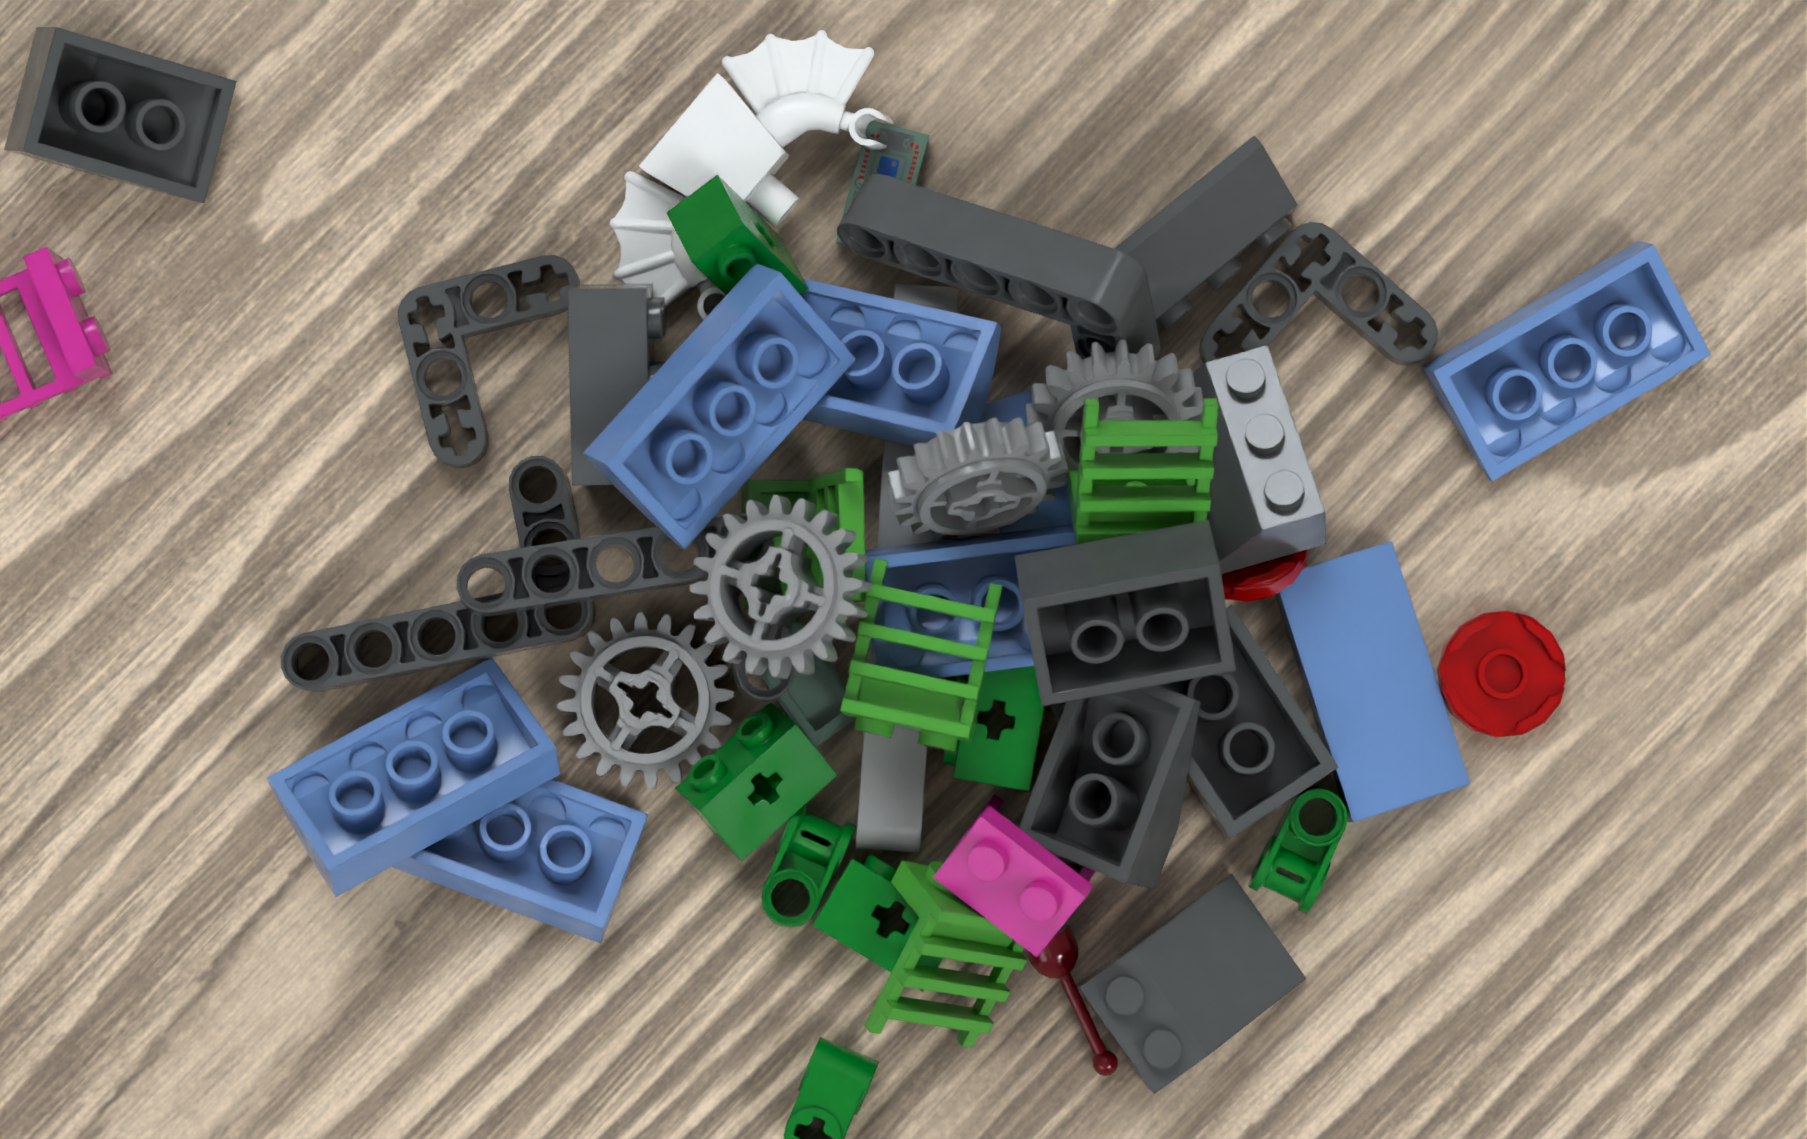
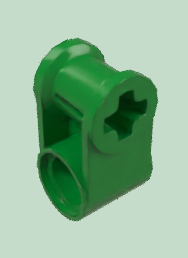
M1317 786L1308 787L1291 798L1274 834L1268 839L1256 863L1248 887L1256 891L1261 887L1267 888L1297 902L1298 910L1307 914L1323 886L1330 868V861L1346 828L1348 817L1346 807L1341 798L1330 790ZM1311 799H1325L1332 807V823L1322 833H1307L1300 825L1299 814L1301 808ZM1278 867L1301 876L1302 880L1296 881L1277 872L1276 869Z
M807 804L789 819L775 854H777V857L764 884L761 896L763 909L771 921L782 927L794 928L802 926L812 919L820 905L830 879H834L856 825L847 822L845 825L840 826L808 812ZM803 832L829 842L830 846L826 847L803 837L801 834ZM783 881H797L804 885L809 893L808 907L798 916H783L772 905L773 891Z
M820 1037L798 1088L800 1093L787 1121L784 1139H803L801 1136L796 1135L797 1127L799 1124L811 1125L815 1117L821 1118L826 1122L823 1131L826 1135L832 1137V1139H844L854 1114L858 1115L879 1061Z

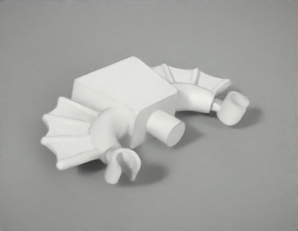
M819 30L815 36L797 41L778 38L773 34H768L765 40L753 51L734 57L725 56L721 61L722 66L751 108L733 86L717 73L639 165L645 172L685 196L633 171L626 172L624 176L626 180L625 200L617 215L610 220V226L614 229L621 248V259L619 268L614 272L615 278L623 280L626 284L653 283V297H665V308L690 287H698L701 296L698 299L697 309L699 315L704 320L711 313L712 308L720 303L726 295L691 262L666 212L718 175L748 205L774 227H777L800 200L795 193L774 176L790 156L783 148L808 130H823L839 134L841 129L850 132L855 142L871 150L886 148L887 145L867 139L866 128L875 119L893 124L889 116L873 108H863L855 114L846 111V103L872 61L874 50L871 47H866L865 49L845 48L829 39L827 32Z

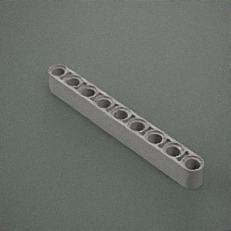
M895 283L894 299L957 313L959 288ZM884 439L877 548L942 540V537L938 539L933 538L932 530L930 529L915 535L911 525L901 527L898 523L897 515L893 516L886 486L890 485L887 474L888 472L899 470L897 459L899 457L913 456L915 449L914 446ZM870 643L869 663L874 664L872 645ZM894 726L892 738L864 732L856 849L920 853L927 746L917 744L918 731Z

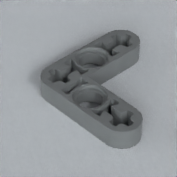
M1309 222L1298 226L1287 236L1208 326L1200 340L1199 352L1204 364L1217 360L1214 354L1219 346L1212 338L1217 333L1227 338L1240 326L1243 320L1232 316V313L1238 307L1251 324L1267 331L1266 336L1260 340L1252 329L1241 342L1239 350L1244 352L1269 345L1312 295L1316 296L1376 350L1395 364L1408 366L1419 363L1427 357L1437 343L1438 330L1434 319L1423 307L1339 234L1323 223ZM1318 237L1326 244L1322 251V256L1328 262L1323 267L1317 262L1309 264L1298 277V280L1309 285L1304 292H1301L1291 276L1274 269L1273 266L1277 261L1281 260L1285 268L1289 270L1302 253L1301 248L1296 242L1299 239H1303L1305 242L1311 243ZM1357 276L1370 280L1375 285L1378 294L1374 307L1363 312L1354 311L1349 308L1342 297V288L1345 282ZM1267 282L1280 285L1288 296V307L1285 312L1273 318L1265 317L1258 313L1252 301L1255 288ZM1390 298L1400 306L1390 314L1393 319L1403 326L1410 324L1412 321L1417 322L1422 329L1417 335L1418 340L1423 344L1420 350L1411 345L1403 351L1399 350L1393 344L1398 337V333L1386 321L1380 325L1378 332L1368 325V322L1382 313Z
M556 255L539 256L421 286L410 291L402 299L398 309V322L429 445L434 455L445 465L453 468H468L481 460L489 445L488 431L464 339L559 315L568 311L567 289L580 285V279L574 267L566 259ZM546 269H553L558 278L568 277L569 285L559 289V300L549 302L545 293L540 292L527 295L525 297L531 308L518 312L519 295L510 281L511 277L522 274V285L524 288L543 282L542 271ZM488 283L500 285L507 293L508 302L505 310L494 318L478 316L472 308L474 292L480 286ZM429 300L435 309H445V316L436 320L439 340L443 343L453 337L455 347L434 348L419 357L417 346H430L424 327L421 324L412 325L411 316L420 313V302ZM439 360L452 361L458 365L461 371L459 387L448 395L434 394L426 385L428 368ZM468 398L470 409H457L462 427L466 431L475 430L476 439L467 443V454L458 456L452 447L443 448L442 438L451 435L448 415L442 413L434 419L432 408L452 407Z

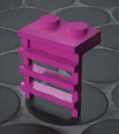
M48 247L23 257L28 269L0 280V297L18 289L56 380L39 388L35 387L0 304V346L21 394L4 403L0 402V422L27 408L33 409L43 404L42 402L57 395L77 390L78 386L92 380L102 379L113 374L105 357V353L110 351L108 341L96 317H88L79 296L85 293V288L74 263L70 258L64 259Z
M994 794L933 878L1037 958L1086 898L1093 887L1089 881L1096 871L1083 866L1079 873L1066 865L1000 814L998 810L1005 801Z

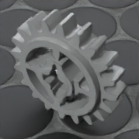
M1120 340L1115 347V352L1105 353L1098 342L1092 343L1091 357L1082 359L1073 351L1067 352V370L1048 365L1045 368L1047 384L1033 383L1031 387L1032 403L1026 404L1025 407L1027 427L1040 422L1043 424L1045 432L1053 430L1056 432L1058 442H1061L1069 471L1079 470L1084 399H1098V421L1201 420L1203 394L1201 387H1195L1191 368L1178 371L1176 355L1173 353L1155 362L1153 344L1147 343L1139 350L1138 354L1129 353L1126 340ZM1198 446L1096 447L1095 454L1198 453ZM1066 472L1064 476L1065 480H1068V472Z
M991 418L983 423L971 424L966 422L961 427L948 432L939 431L936 434L937 437L929 442L913 445L915 454L913 456L899 457L897 459L899 470L888 472L887 477L890 485L886 486L893 516L897 515L898 523L901 527L911 525L915 535L930 529L932 530L933 538L936 539L945 534L964 538L966 535L982 532L987 534L991 533L994 529L1006 525L1012 526L1025 515L1038 513L1040 502L1054 500L1056 498L1054 488L1066 485L1064 473L1068 472V467L1061 442H1058L1054 430L1045 432L1043 424L1040 422L1024 428L1022 418H1016L1009 423L998 422L997 418Z
M773 495L768 511L763 503L749 500L746 503L747 521L730 513H726L723 516L725 525L729 530L728 537L712 533L706 534L707 542L716 551L713 558L697 557L694 559L693 563L709 574L706 581L690 585L691 592L708 597V603L693 613L694 619L715 621L714 627L709 630L704 638L705 641L714 645L729 642L725 648L723 660L728 663L738 664L746 658V673L762 676L769 665L772 677L788 679L793 664L799 673L811 675L815 670L813 654L825 661L835 662L838 659L835 647L832 644L833 638L849 642L855 641V634L845 624L847 617H867L868 611L853 602L854 594L864 593L872 589L871 583L853 578V571L861 568L868 562L867 556L858 553H845L857 535L854 531L847 529L832 532L836 526L838 515L834 512L823 510L815 516L814 502L799 498L792 509L789 498ZM782 536L779 547H769L766 554L759 561L746 564L749 556L760 545L773 538ZM808 545L820 562L824 587L819 585L813 577L811 569L812 558L805 555ZM776 579L788 583L784 596L773 591ZM738 588L747 597L749 604L748 616L756 620L754 628L748 624L741 611ZM816 611L814 617L803 629L789 637L779 639L782 627L791 628L795 619L802 613Z
M637 612L632 632H627L624 625L616 617L610 619L612 639L605 641L603 637L590 631L587 634L588 640L595 650L592 656L572 651L569 655L574 663L581 667V674L579 676L564 675L560 676L559 682L576 691L573 699H566L557 703V709L577 714V720L570 723L562 731L564 736L573 737L584 734L586 737L585 743L578 749L576 756L578 759H585L596 752L601 754L596 774L600 777L608 774L615 765H619L621 767L620 782L621 786L628 787L632 783L637 771H643L648 789H656L659 779L658 773L661 769H665L669 777L676 784L681 783L682 770L680 763L687 760L693 766L702 759L698 752V748L701 745L716 750L722 746L719 739L711 733L712 726H729L733 723L729 716L717 711L718 703L727 702L735 698V692L715 687V682L723 678L730 671L728 665L708 667L706 661L714 653L716 645L705 643L699 648L693 649L691 643L696 634V627L690 624L678 636H673L671 633L673 628L672 617L668 614H664L656 630L649 629L648 620L643 612ZM648 648L663 650L657 662L640 674H628L611 665L618 657L630 651ZM684 664L692 673L698 689L699 703L696 718L684 711L674 698L673 686L676 676ZM625 683L633 689L637 687L645 691L652 683L656 684L659 687L656 698L659 702L663 703V708L672 713V717L667 718L661 713L655 714L646 711L641 718H638L633 714L637 703L630 698L631 694L621 688V684ZM597 685L608 690L615 697L619 705L617 725L609 737L600 726L596 715L595 693ZM653 727H665L683 737L675 745L660 752L641 754L629 751L636 739L646 730Z

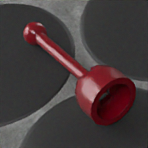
M1064 925L1037 958L1025 948L1024 951L1031 965L1039 974L1060 980L1095 1055L1093 1058V1068L1098 1074L1108 1076L1116 1071L1118 1059L1113 1052L1106 1050L1070 974L1078 959L1079 948L1070 926Z

